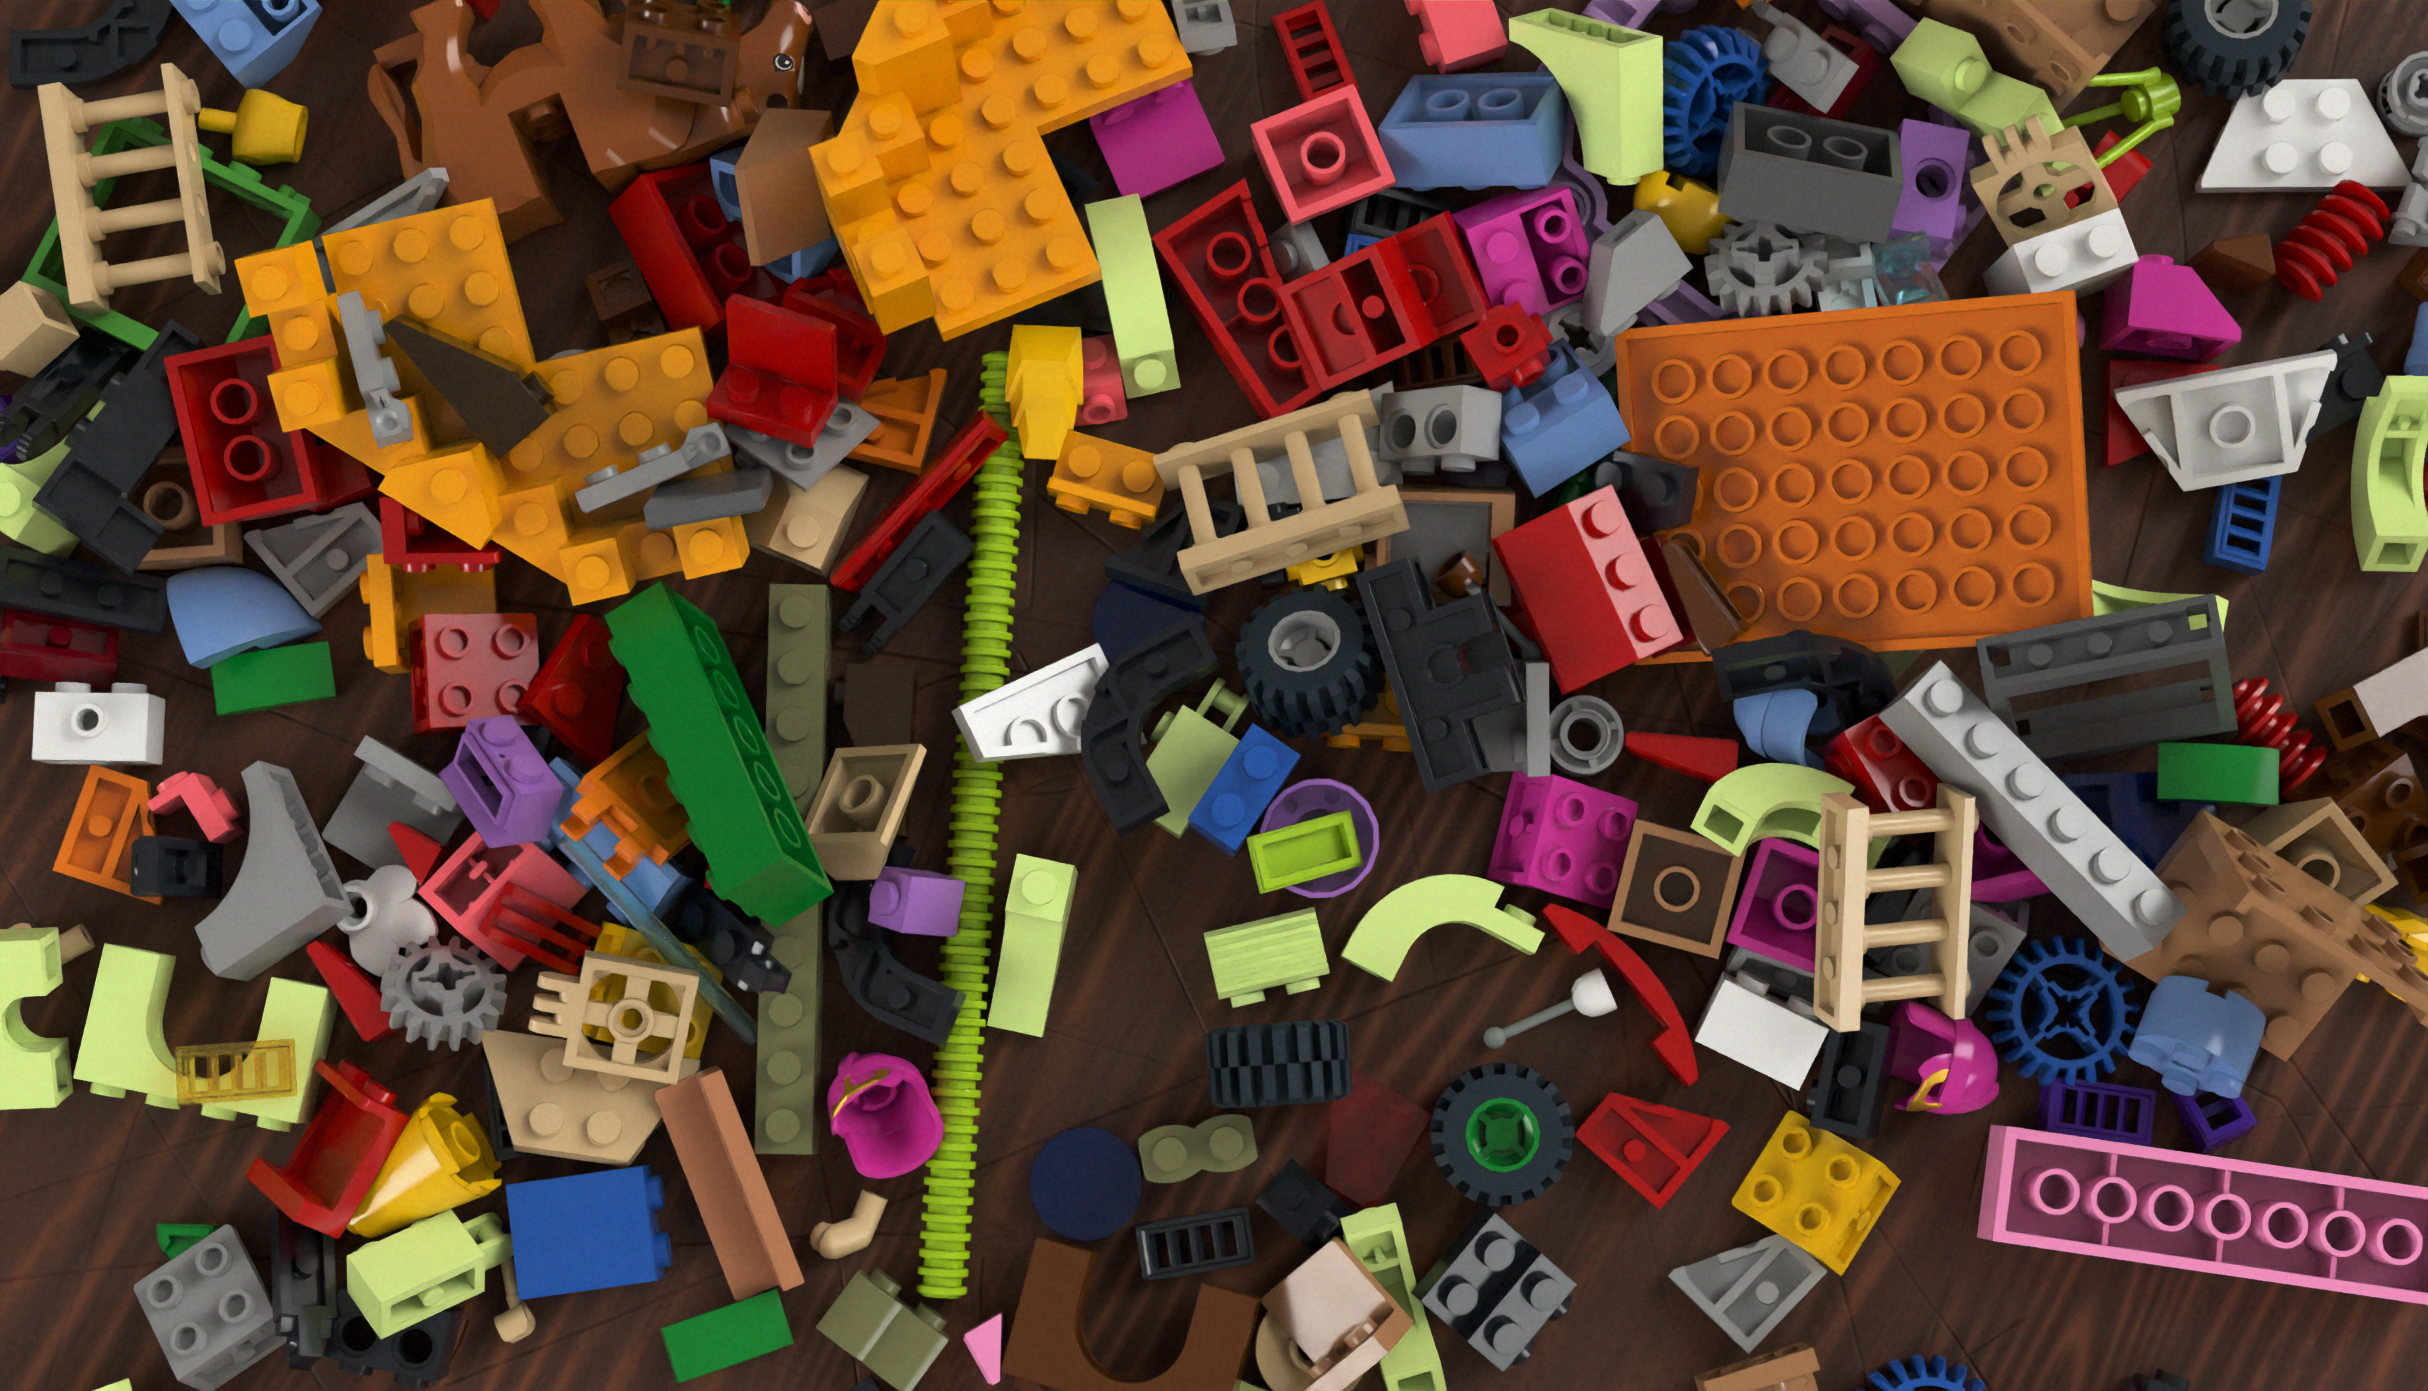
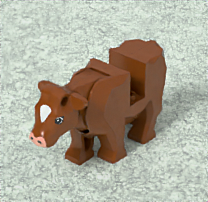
M437 0L410 13L419 30L418 32L373 50L378 63L373 65L369 72L367 83L369 97L382 118L396 135L405 181L407 182L428 168H446L450 182L434 210L492 197L505 245L540 228L565 221L534 145V141L538 139L543 142L557 140L569 134L573 125L592 174L617 199L642 174L694 164L698 159L707 156L732 141L743 137H750L766 108L801 109L805 91V52L813 31L812 16L805 6L795 0H772L766 5L761 17L752 26L740 33V46L730 108L616 88L629 0H529V6L540 18L544 27L542 42L513 50L494 67L481 66L471 54L467 53L468 36L475 21L471 6L465 0Z

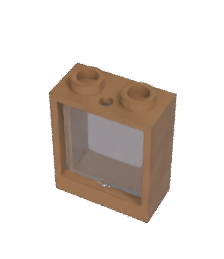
M1379 483L1380 487L1392 485L1386 483ZM1396 484L1411 529L1376 539L1375 553H1364L1363 572L1407 556L1420 557L1435 603L1445 605L1460 599L1451 598L1445 594L1432 580L1433 575L1451 555L1461 549H1466L1482 569L1483 578L1480 590L1484 594L1492 593L1496 606H1511V583L1491 540L1514 529L1515 493L1512 488L1503 486Z

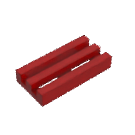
M507 881L478 930L491 940L568 975L575 976L580 968L575 964L579 955L584 957L585 950H591L587 942L591 936L598 938L603 928L587 917ZM514 899L577 930L573 937L509 908V905ZM503 919L564 947L565 950L561 955L498 926V923Z

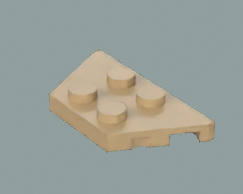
M483 1029L482 1045L486 1053L514 1151L629 1167L645 1146V1141L653 1130L659 1128L662 1124L663 1118L654 1098V1091L668 1085L667 1083L564 1066L562 1064L567 1040L502 1030L491 1032ZM592 1044L603 1055L611 1058L613 1047ZM636 1051L634 1062L647 1060L658 1054ZM682 1057L678 1080L698 1073L700 1071V1060Z

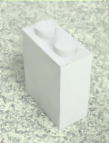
M2116 208L2013 244L1982 274V278L1990 297L2075 290L2077 300L2103 291L2137 263L2139 258L2120 209Z

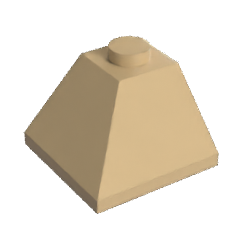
M838 463L807 492H804L772 470L775 484L762 511L741 515L748 545L827 578L870 481V475Z
M921 744L836 748L804 822L824 870L836 881L874 880L879 878L898 832L927 751Z
M2331 797L2282 804L2279 807H2269L2238 828L2263 847L2361 907H2364L2399 884L2396 877Z

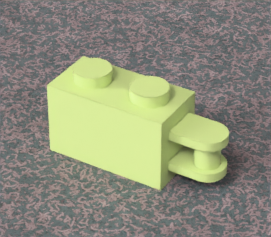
M1220 677L1215 681L1196 712L1185 705H1182L1176 716L1167 711L1150 737L1152 741L1157 743V746L1148 758L1146 765L1171 811L1152 822L1178 839L1182 837L1188 827V817L1240 742L1239 739L1230 733L1249 705L1250 698L1247 694H1244L1241 698L1225 688L1226 681ZM1211 706L1229 716L1222 729L1204 718Z
M449 1209L434 1217L416 1221L409 1228L380 1241L369 1242L357 1251L347 1255V1292L378 1337L383 1339L484 1292L485 1271L507 1261L514 1255L511 1234L503 1233L501 1230L503 1222L494 1212L485 1213L462 1224L452 1209Z

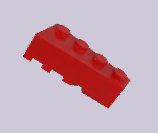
M1243 178L1151 237V242L1157 264L1263 421L1319 404L1322 390L1276 289L1283 286V282L1272 259L1268 241L1254 209L1247 182Z

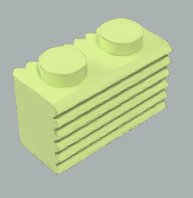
M1314 907L1204 933L1219 1000L1230 998L1233 1008L1265 1001L1263 990L1285 985L1288 995L1320 988L1318 977L1330 973Z

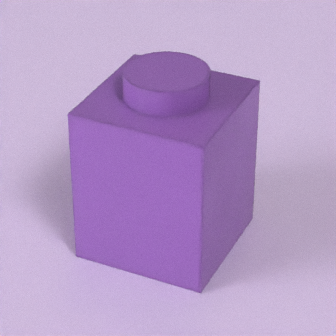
M883 866L879 878L875 879V885L870 894L871 906L868 921L900 933L956 937L966 881L930 870Z

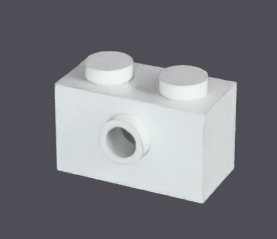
M57 682L55 684V692H35L32 760L48 764L91 765L93 763L97 765L162 766L165 699L147 693V685L136 683H113L111 693H91V684Z
M1739 970L1736 977L1726 972H1722L1693 1031L1694 1040L1799 1091L1829 1031L1827 1024L1813 1014V1003L1803 998L1790 995L1786 1002L1767 993L1770 984L1753 974Z

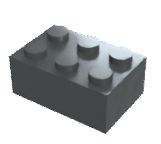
M1733 100L1717 159L1718 213L1726 214L1730 218L1743 223L1763 221L1783 225L1788 230L1801 234L1816 231L1837 235L1853 244L1874 242L1886 245L1904 187L1899 132Z

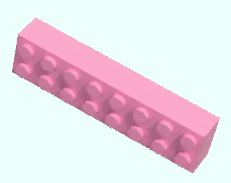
M1990 1126L1977 1233L1978 1238L2428 1305L2427 1187L2011 1126Z

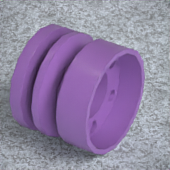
M1332 778L1306 779L1284 789L1269 805L1260 828V834L1350 809L1364 863L1362 866L1285 887L1288 890L1308 898L1335 897L1355 888L1371 871L1379 850L1378 821L1369 802L1352 786Z

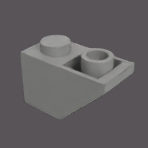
M1636 208L1593 242L1588 268V281L1585 286L1579 320L1586 331L1604 337L1624 332L1635 323L1638 318L1636 315L1638 311L1651 301H1659L1671 295L1680 286L1681 281L1679 279L1693 268L1657 213Z

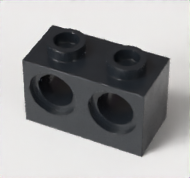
M347 1286L341 1287L337 1297L338 1318L332 1323L331 1336L326 1342L323 1357L340 1360L338 1369L348 1373L371 1376L374 1368L394 1372V1382L416 1388H428L429 1381L436 1382L448 1376L464 1309L452 1306L383 1339L376 1335L373 1345L365 1347L356 1341L353 1334L356 1320L360 1316L364 1317V1315L348 1294ZM415 1329L425 1331L432 1340V1352L426 1360L415 1357L409 1349V1337Z

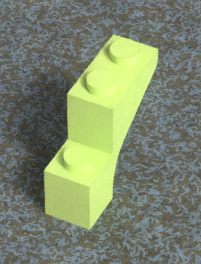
M1923 17L1889 58L1909 94L1922 98L1950 114L1971 131V134L1982 145V137L1991 133L1995 134L2002 147L2009 145L2003 128L2014 123L2023 138L2030 136L2026 128L2025 119L2035 114L2038 115L2049 136L2065 130L2045 90L1993 71L1973 34ZM2066 162L2044 163L2045 167L2055 168L2059 171L2074 165ZM2018 172L2013 177L2021 184L2023 176ZM2048 183L2041 184L2035 188L2033 193L2036 196L2045 197L2053 193L2055 186Z

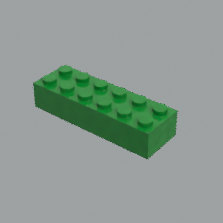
M661 580L604 615L613 636L608 640L609 647L617 661L629 673L632 681L627 685L629 695L635 705L647 716L651 728L646 730L647 738L656 753L666 761L670 774L666 776V783L675 799L685 806L690 821L685 825L687 833L694 845L706 856L710 869L706 870V878L715 894L723 901L729 899L739 905L749 917L757 916L775 928H778L833 894L834 891L715 620Z

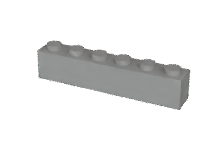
M1941 660L1913 678L1878 715L1944 783L1948 782L1976 797L1975 805L1978 809L1979 819L2123 963L2155 949L2190 910Z

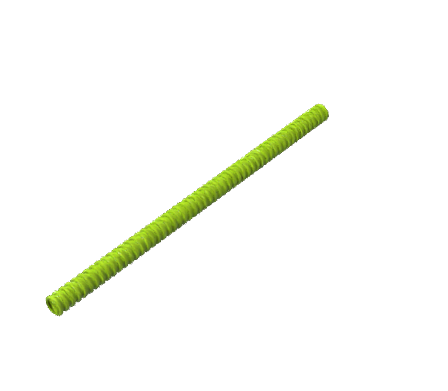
M1009 351L989 352L982 356L981 361L987 367V370L982 372L980 376L981 382L985 383V388L979 391V397L984 400V405L978 407V411L981 409L988 411L1009 433V436L998 450L979 468V474L973 476V483L978 486V491L972 493V500L977 503V508L971 510V518L976 520V526L970 527L969 534L975 537L974 543L977 545V548L971 553L974 554L973 560L967 562V569L972 571V578L966 579V586L971 589V595L965 596V604L970 606V612L965 613L963 620L969 623L968 630L962 632V638L967 640V647L961 649V656L966 658V664L960 666V673L965 675V682L959 683L958 690L964 692V697L958 700L957 707L1005 686L1004 678L1010 676V669L1005 667V660L1011 659V652L1006 650V644L1012 642L1013 635L1008 633L1007 629L1008 626L1014 623L1013 616L1009 615V609L1015 607V600L1010 598V592L1016 590V583L1011 581V574L1017 573V565L1012 563V557L1018 556L1019 551L1016 546H1013V542L1019 539L1020 536L1019 530L1015 529V523L1021 521V514L1016 512V506L1022 504V497L1017 494V489L1023 487V479L1018 477V472L1024 470V462L1019 460V455L1023 454L1018 428H1012L1010 403L1004 402ZM962 732L955 735V743L960 744V752L954 753V760L959 762V768L953 770L952 777L958 779L957 787L951 788V795L956 796V804L950 805V812L955 814V822L949 823V830L954 831V839L948 840L947 847L953 849L952 857H947L946 865L952 866L951 875L947 876L966 881L956 937H947L946 945L940 946V953L945 954V963L939 964V971L944 972V981L938 982L967 995L945 1047L939 1046V1052H933L932 1059L938 1060V1067L932 1070L931 1077L937 1078L936 1087L930 1088V1095L935 1096V1105L944 1125V1133L937 1150L925 1162V1166L930 1167V1176L924 1177V1184L929 1185V1194L923 1195L922 1202L928 1203V1210L921 1214V1220L927 1221L926 1230L920 1231V1238L925 1239V1247L919 1249V1256L924 1257V1265L918 1266L917 1274L923 1275V1281L916 1285V1292L921 1293V1296L947 1299L961 1298V1296L967 1295L968 1287L962 1286L963 1278L969 1276V1269L963 1267L964 1260L970 1258V1251L965 1250V1242L971 1241V1233L966 1232V1224L972 1223L973 1216L967 1214L968 1206L974 1204V1198L968 1196L969 1188L975 1187V1180L970 1178V1170L976 1169V1162L971 1161V1152H976L978 1145L972 1143V1136L979 1132V1126L973 1125L974 1116L980 1115V1108L975 1107V1098H981V1090H976V1081L982 1080V1072H977V1064L983 1062L984 1055L978 1054L979 1045L985 1044V1037L979 1035L980 1027H986V1019H981V1010L987 1009V1002L982 1001V992H988L989 985L983 983L984 974H989L990 967L985 966L984 962L985 957L991 956V949L986 948V939L992 938V931L987 930V922L993 921V913L988 912V904H994L995 899L993 895H989V890L991 886L996 885V879L990 877L991 869L997 868V861L992 860V852L998 851V843L993 842V834L999 833V826L994 824V817L1000 816L1001 812L1000 808L995 807L996 799H1001L1002 791L996 789L997 782L1003 781V774L998 772V764L1004 763V760L976 763Z

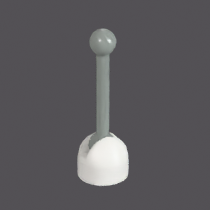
M1596 968L1583 974L1575 981L1570 999L1502 1029L1490 1027L1484 1033V1042L1491 1049H1499L1505 1044L1507 1038L1573 1009L1578 1010L1584 1015L1596 1017L1618 1008L1600 968Z

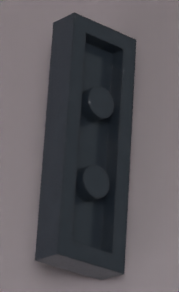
M0 545V607L156 638L162 637L169 605L167 598L168 579L136 572L130 577L117 568Z

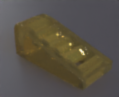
M295 1038L175 1047L178 1107L297 1097ZM278 1052L279 1086H267L266 1053ZM243 1055H254L255 1087L244 1088ZM230 1057L232 1089L220 1090L219 1058ZM207 1059L208 1091L196 1092L195 1060Z

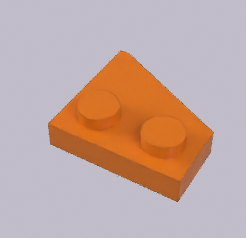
M941 368L929 370V375L898 382L896 377L874 381L870 384L861 403L846 398L880 420V425L845 457L919 474L923 469L948 379L947 370Z
M92 763L55 861L53 871L162 905L165 897H138L131 895L132 844L135 840H139V836H157L154 813H152L147 805V802L152 799L150 782Z

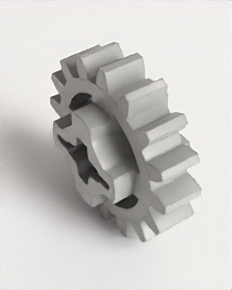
M1757 221L1754 223L1742 222L1743 225L1739 227L1726 223L1722 226L1724 239H1710L1711 255L1704 258L1711 296L1719 295L1721 308L1724 311L1738 305L1740 319L1748 318L1753 311L1760 312L1761 317L1772 316V311L1780 310L1782 315L1792 314L1793 304L1798 303L1809 308L1812 305L1811 291L1823 292L1825 289L1824 274L1829 273L1830 268L1823 234H1814V231L1808 234H1801L1790 231L1783 225Z
M429 936L427 948L422 949L411 941L407 943L405 957L398 954L391 956L389 970L384 971L382 976L380 1008L381 1011L391 1012L389 1020L391 1029L403 1026L408 1028L407 1042L412 1043L420 1036L428 1038V1050L434 1051L440 1040L447 1041L452 1051H458L461 1038L466 1037L470 1042L477 1045L481 1042L483 1029L491 1032L496 1030L499 1015H503L507 994L504 993L507 981L506 975L495 974L498 962L492 957L481 960L479 958L480 948L475 944L466 951L460 948V939L457 936L452 937L448 946H440L436 936Z

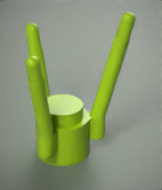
M2157 66L2141 72L2096 75L2087 86L2129 85L2128 90L2122 93L2121 101L2062 120L2061 123L2064 129L2074 125L2081 127L2124 113L2129 121H2138L2144 124L2096 159L2101 170L2154 132L2174 124L2172 115L2179 111L2181 96L2179 88L2171 75L2166 72L2161 73Z

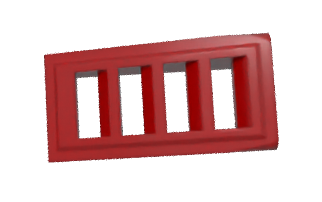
M1315 0L1271 17L1302 104L1353 83L1360 97L1359 87L1323 0ZM1319 24L1321 30L1292 40L1290 34ZM1324 45H1327L1328 49L1324 51L1318 52L1316 54L1307 56L1302 59H1300L1298 56L1299 54L1308 52L1310 50L1319 48ZM1332 66L1336 68L1334 71L1310 80L1306 76Z
M1628 731L1624 734L1621 750L1627 754L1714 785L1725 775L1737 770L1739 743L1731 739Z
M318 940L306 946V952L363 1041L381 1042L401 1029H391L389 1026L391 1012L381 1011V986L330 942Z

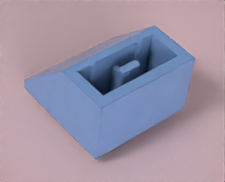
M169 0L231 74L247 90L261 88L295 60L323 10L316 0Z
M1564 337L1547 346L1552 363L1544 367L1546 371L1542 377L1524 388L1517 389L1514 385L1502 392L1499 447L1513 470L1535 499L1632 440L1609 392ZM1486 385L1482 387V389L1489 390Z

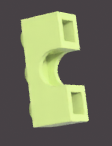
M58 927L0 929V1110L56 1108L73 1093L68 1037H40L26 1027L20 1013L23 997L46 996L63 983Z

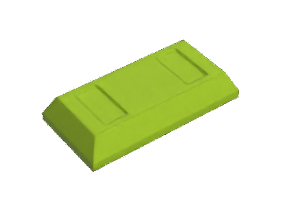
M1350 809L1246 837L1260 894L1364 865Z

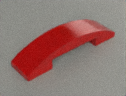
M1553 903L1547 904L1540 909L1537 914L1573 956L1580 954L1589 945L1593 944L1661 1025L1662 1029L1647 1040L1646 1044L1682 1086H1691L1699 1078L1696 1058L1684 1021L1665 987L1648 965L1620 938L1588 917Z

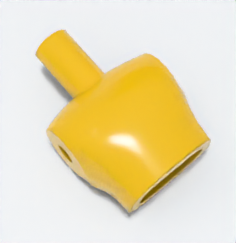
M248 89L243 96L237 113L202 107L198 124L199 129L232 134V156L240 162L256 166L272 165L280 162L298 163L307 130L308 109L306 106L292 103L277 94L259 89Z

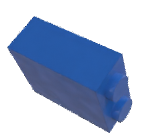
M1252 723L1188 817V828L1232 858H1235L1246 842V837L1250 836L1269 805L1274 801L1297 767L1301 755Z
M651 1164L506 1185L519 1300L657 1281L665 1277L664 1267L671 1266L672 1264L669 1235L667 1232H659L657 1210L665 1208L663 1181L661 1175L653 1176Z

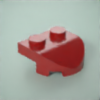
M829 269L826 276L812 278L807 281L803 277H799L784 292L782 308L808 316H815L836 325L838 394L861 403L884 360L889 334L883 336L874 313L869 314L851 271Z

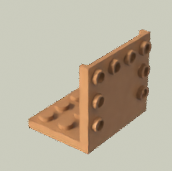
M1897 0L1920 21L1923 17L1973 34L1993 71L2044 89L2058 116L2157 8L2151 0Z
M2201 809L2152 871L2190 910L2155 949L2128 960L2124 964L2157 984L2165 976H2189L2210 982L2206 992L2224 999L2228 989L2245 997L2256 1005L2266 1017V1025L2259 1046L2285 1062L2359 972L2403 998L2419 1023L2428 1028V976L2415 966L2418 961L2417 956L2399 942L2402 933L2384 918L2365 910L2263 847L2238 828L2229 826L2204 809ZM2100 939L2098 940L2102 951L2121 961Z

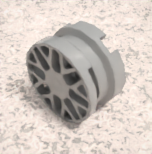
M2428 51L2408 56L2383 77L2377 89L2376 106L2381 119L2391 130L2405 137H2423L2428 134ZM2382 89H2387V95L2382 93ZM2382 100L2387 101L2389 103V105L2385 109L2383 107ZM2391 109L2392 112L2386 115V111Z

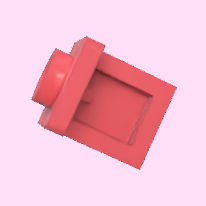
M1113 333L1082 338L1083 406L1077 405L1074 426L1104 424L1127 418L1122 377Z
M187 771L179 772L160 783L156 788L159 794L147 802L152 813L164 816L174 813L187 804L210 842L226 845L244 833L236 818L242 815L237 802L224 787L218 790L211 778L195 772L189 775Z

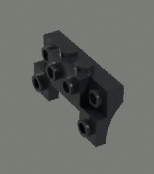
M172 318L127 376L118 371L111 378L98 398L105 403L104 407L93 421L83 416L75 425L64 442L71 450L32 500V507L80 538L82 545L130 577L164 533L165 527L129 502V499L181 432L163 357L209 348L201 338Z

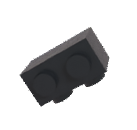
M1860 1018V1030L1837 1032L1827 1024L1829 1031L1818 1051L1819 1056L1824 1057L1820 1078L1813 1080L1807 1099V1112L1812 1113L1809 1126L1864 1140L1875 1139L1879 1131L1900 1027Z

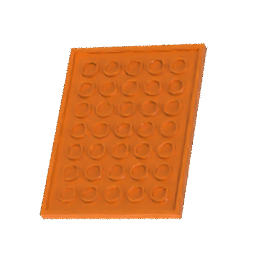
M2075 290L1629 328L1615 335L1619 414L1632 439L1623 444L1621 448L1700 467L1691 523L1671 530H1661L1655 532L1654 535L1664 533L1668 542L1670 540H1686L1750 625L1748 626L1750 630L1730 645L1737 642H1749L1786 635L1794 630L1805 629L1813 634L1830 635L1856 642L1873 652L1976 647V639L2094 617ZM1697 641L1653 659L1652 655H1649L1634 663L1635 665L1702 662L1713 661L1712 656L1705 657Z

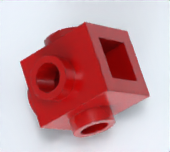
M1519 301L1507 308L1504 304H1500L1487 310L1477 319L1476 327L1459 336L1467 356L1487 388L1491 391L1502 393L1514 385L1517 389L1524 388L1542 377L1546 371L1544 367L1552 363L1546 346L1553 341L1550 331L1537 311L1527 316Z

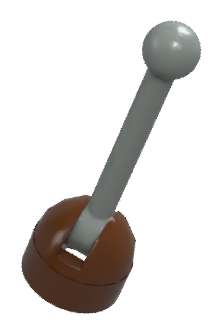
M1461 549L1451 555L1437 569L1432 578L1435 584L1451 598L1462 599L1482 592L1480 590L1483 578L1482 569L1466 549ZM1496 606L1503 629L1521 648L1522 658L1524 660L1541 659L1543 652L1539 643L1534 640H1528Z

